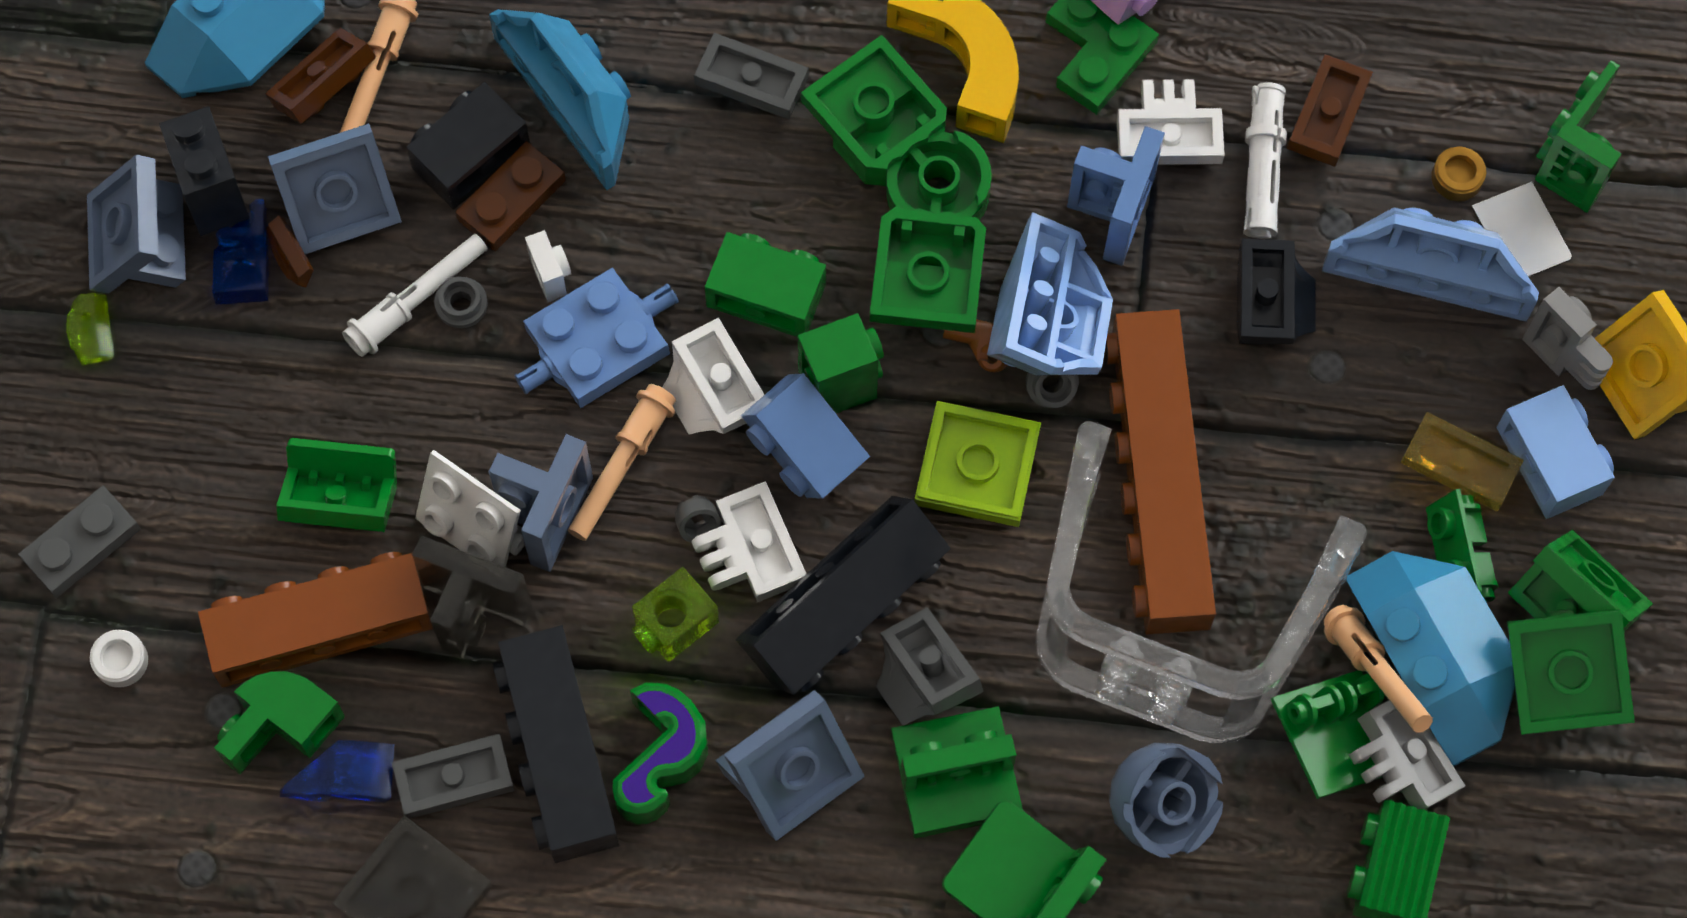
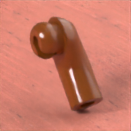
M976 319L975 333L944 330V339L969 344L979 365L984 370L999 372L1008 366L1002 361L987 355L993 323Z

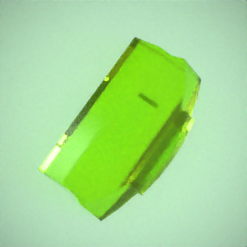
M80 294L74 299L70 313L67 314V335L71 349H74L82 366L111 360L114 357L106 294Z

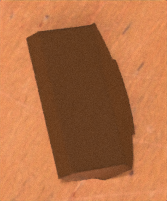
M278 215L266 228L273 255L284 275L296 285L306 288L314 269L283 216Z

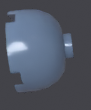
M1152 743L1132 752L1118 766L1111 781L1109 802L1114 822L1130 842L1161 858L1170 857L1168 854H1175L1180 851L1188 854L1198 849L1212 835L1222 815L1223 802L1217 799V782L1222 784L1220 772L1208 757L1181 744Z

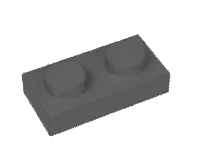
M714 33L694 74V82L697 86L790 119L809 78V68Z
M102 485L18 555L53 596L58 598L140 531L141 528L107 488Z
M500 734L392 762L403 812L407 820L515 791Z

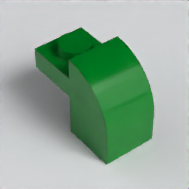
M285 671L263 673L247 680L234 691L242 706L247 710L242 716L235 714L224 724L217 737L219 742L214 749L224 763L238 774H241L275 733H277L310 759L345 718V715L335 699L307 678Z

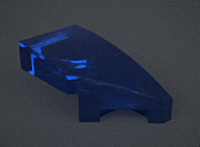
M256 199L249 205L250 219L239 222L232 228L225 227L216 232L219 246L214 250L212 286L216 305L269 300L267 211L264 199Z
M338 740L280 789V797L327 802L331 797L386 803L391 799L394 744Z

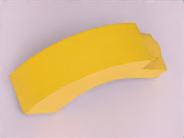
M888 0L887 27L946 47L957 56L964 66L967 81L957 104L955 127L1004 143L1015 111L1019 66L1014 43L999 17L981 0Z

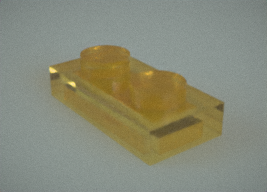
M1426 412L1401 463L1453 490L1460 489L1461 494L1472 495L1475 501L1498 511L1524 460Z

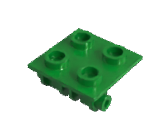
M1357 670L1270 699L1317 799L1365 784L1360 774L1375 765L1371 757L1355 765L1349 757V754L1371 742L1357 719L1380 705L1386 696L1368 673L1363 674L1362 671Z

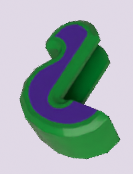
M645 682L630 690L632 703L662 735L613 779V795L619 814L625 820L636 824H649L666 813L670 802L666 789L662 788L688 782L700 772L708 756L706 723L692 700L679 689L668 684Z

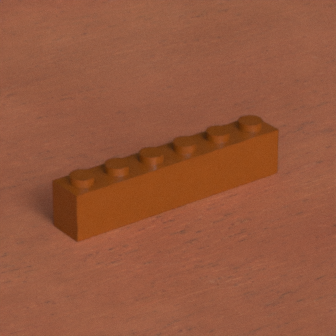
M1175 309L1118 313L1115 315L1112 333L1107 334L1104 354L1106 364H1115L1117 382H1110L1109 397L1112 414H1121L1123 432L1115 433V452L1117 464H1126L1128 482L1121 483V506L1123 515L1132 514L1134 533L1127 534L1126 536L1129 566H1138L1140 585L1132 586L1135 618L1144 617L1145 635L1210 630L1216 616L1180 311Z

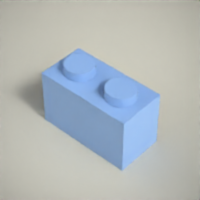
M1564 385L1506 409L1496 427L1546 519L1602 496L1615 478L1613 475L1614 465L1610 454L1603 445L1596 444L1587 428L1588 417L1584 407L1576 398L1571 399Z

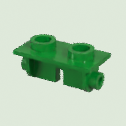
M1455 489L1426 507L1427 526L1432 537L1437 561L1466 567L1486 603L1496 599L1494 591L1499 586L1495 578L1490 552H1474L1473 546H1482L1487 543L1481 515V505L1474 502L1472 495H1461V490Z

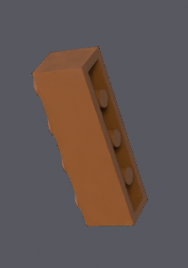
M388 552L374 557L370 561L371 564L351 570L344 566L333 567L319 573L318 579L300 584H296L293 581H283L268 586L264 590V594L243 599L241 596H228L214 601L211 604V608L199 611L198 615L212 673L223 688L245 682L263 673L292 669L434 629L421 577L413 554L402 555L400 552Z

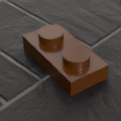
M340 27L265 94L277 110L302 124L309 117L320 112L325 103L346 84L357 79L363 69L376 56L367 42Z
M1324 54L1287 149L1336 167L1373 72Z
M526 141L455 212L457 221L473 234H477L487 246L496 252L566 181L565 173Z

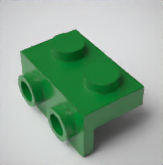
M290 438L286 447L288 469L276 505L278 521L385 532L397 489L395 451L392 448Z

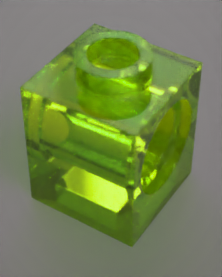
M683 566L632 606L634 622L636 623L631 628L633 634L650 654L658 650L668 662L719 623L718 606ZM667 609H678L686 615L685 620L675 627H665L657 621V618Z

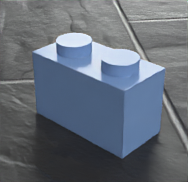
M804 373L788 374L741 415L750 427L746 431L750 441L764 455L767 456L770 453L783 468L779 472L781 479L799 497L804 494L807 498H824L870 457Z

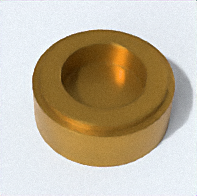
M1449 148L1443 151L1435 162L1431 174L1433 186L1446 199L1452 201L1469 200L1480 191L1486 178L1485 163L1479 154L1469 148Z

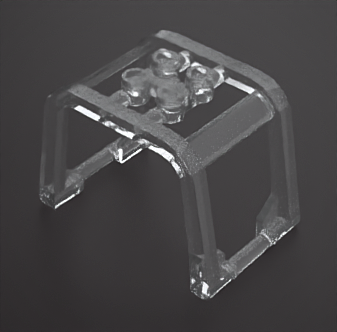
M1084 422L1078 429L1076 443L1073 447L1074 453L1067 476L1068 482L1035 640L1039 661L1054 681L1080 695L1199 741L1223 744L1241 740L1258 728L1272 705L1270 699L1277 696L1339 594L1355 559L1360 553L1367 535L1366 528L1363 524L1340 515L1307 588L1265 661L1254 669L1241 672L1222 668L1095 619L1081 611L1073 601L1070 591L1072 573L1101 477L1099 472L1112 430L1094 422ZM1070 638L1106 653L1100 673L1083 667L1067 657ZM1193 687L1215 696L1230 698L1231 701L1224 717L1207 715L1187 707L1186 705Z

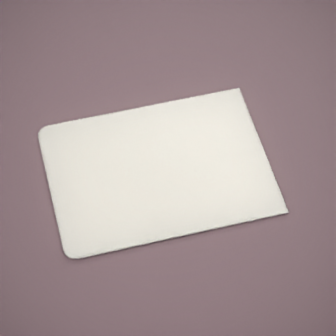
M1533 182L1472 205L1484 229L1499 234L1527 276L1571 259L1572 255Z

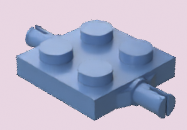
M612 267L523 321L527 333L539 349L541 360L522 372L515 374L516 381L523 392L528 394L531 390L553 378L555 382L569 391L580 408L584 407L670 354L667 342L654 326L653 317L672 305L679 303L675 292L666 283L660 289L641 299L638 295L628 290Z

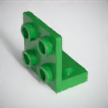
M1612 60L1601 74L1593 70L1588 74L1575 94L1577 99L1569 110L1564 108L1547 133L1549 137L1536 156L1543 163L1535 180L1588 213L1598 199L1622 153L1612 148L1610 142L1603 136L1584 130L1599 109L1620 67L1619 64Z

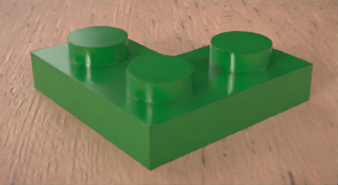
M1057 0L1046 15L1047 24L1082 47L1057 77L1056 87L1096 115L1158 42L1159 33L1133 15L1117 25L1091 0Z

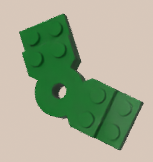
M880 35L801 92V102L830 134L833 138V148L865 184L886 186V196L890 211L881 217L869 322L975 333L986 227L980 220L989 203L992 180L991 165L983 148L972 137L954 130V134L945 132L947 107L885 37ZM933 178H943L951 185L943 189H936L929 186L926 182Z

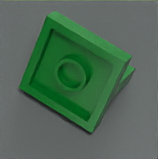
M1574 530L1548 544L1533 560L1534 565L1508 592L1535 619L1549 617L1550 611L1571 609L1574 614L1620 609L1622 611L1624 632L1653 605L1646 596Z
M1571 609L1550 611L1549 617L1507 622L1521 734L1635 723L1623 618L1620 609L1574 614Z
M999 706L891 728L892 741L914 839L982 825L993 808L1002 801H1011L1023 810L1014 773L1016 760L1015 746L1012 734L1005 735Z

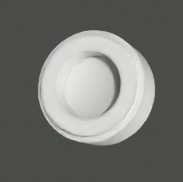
M112 630L101 635L93 644L90 651V664L95 674L103 683L112 687H126L137 682L145 673L148 665V653L143 643L135 634L126 630Z

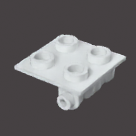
M433 450L430 452L415 519L422 523L431 534L442 537L465 553L474 564L485 567L501 578L504 575L509 552L517 555L525 545L521 534L522 527L517 525L521 510Z

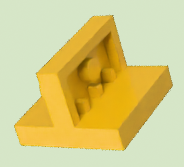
M1664 290L1652 292L1595 337V340L1613 359V364L1601 382L1600 387L1634 439L1647 436L1673 415L1687 411V325Z

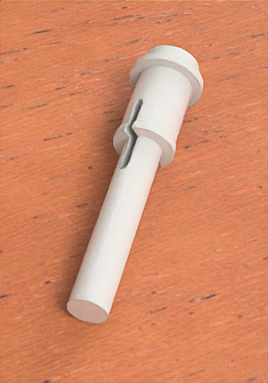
M473 234L397 296L390 292L384 300L359 320L351 318L347 322L348 328L342 332L349 346L361 357L368 352L375 354L379 351L377 345L405 322L412 319L410 311L437 291L443 283L453 278L488 250L484 241L477 234Z

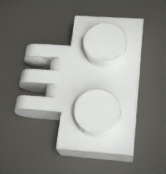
M1183 79L1181 87L1182 98H1175L1174 80H1162V98H1154L1155 88L1153 80H1142V109H1118V154L1123 160L1132 162L1144 127L1147 126L1165 132L1158 165L1223 163L1222 108L1196 109L1194 79Z
M766 481L717 500L716 508L724 526L703 533L691 541L697 553L716 546L718 548L717 551L709 553L700 559L701 566L705 572L724 565L726 567L725 570L715 573L708 578L713 591L748 579L757 602L790 590L806 575V571Z

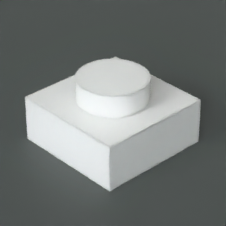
M545 230L525 237L529 259L547 303L567 295L564 277L571 274V269L562 246L551 247Z

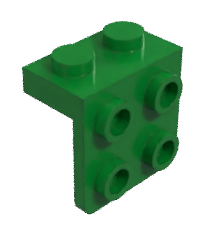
M1002 801L993 808L942 880V888L946 894L978 918H1066L1077 901L1083 905L1096 892L1103 880V877L1097 874V872L1107 859L1090 846L1077 850L1072 849L1014 803Z

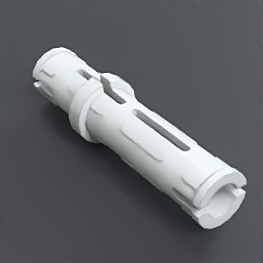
M1269 82L1259 83L1258 86L1254 85L1252 88V120L1250 127L1246 129L1245 142L1249 145V167L1243 233L1255 239H1269L1271 236L1275 237L1277 235L1280 156L1282 147L1287 142V131L1283 128V106L1286 89L1280 84Z

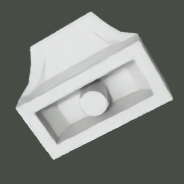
M719 317L672 341L673 364L662 388L675 397L676 402L673 408L687 433L690 435L714 430L725 434L746 424L741 415L763 397L764 393Z

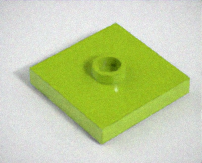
M937 401L914 502L920 507L1019 527L1041 422Z

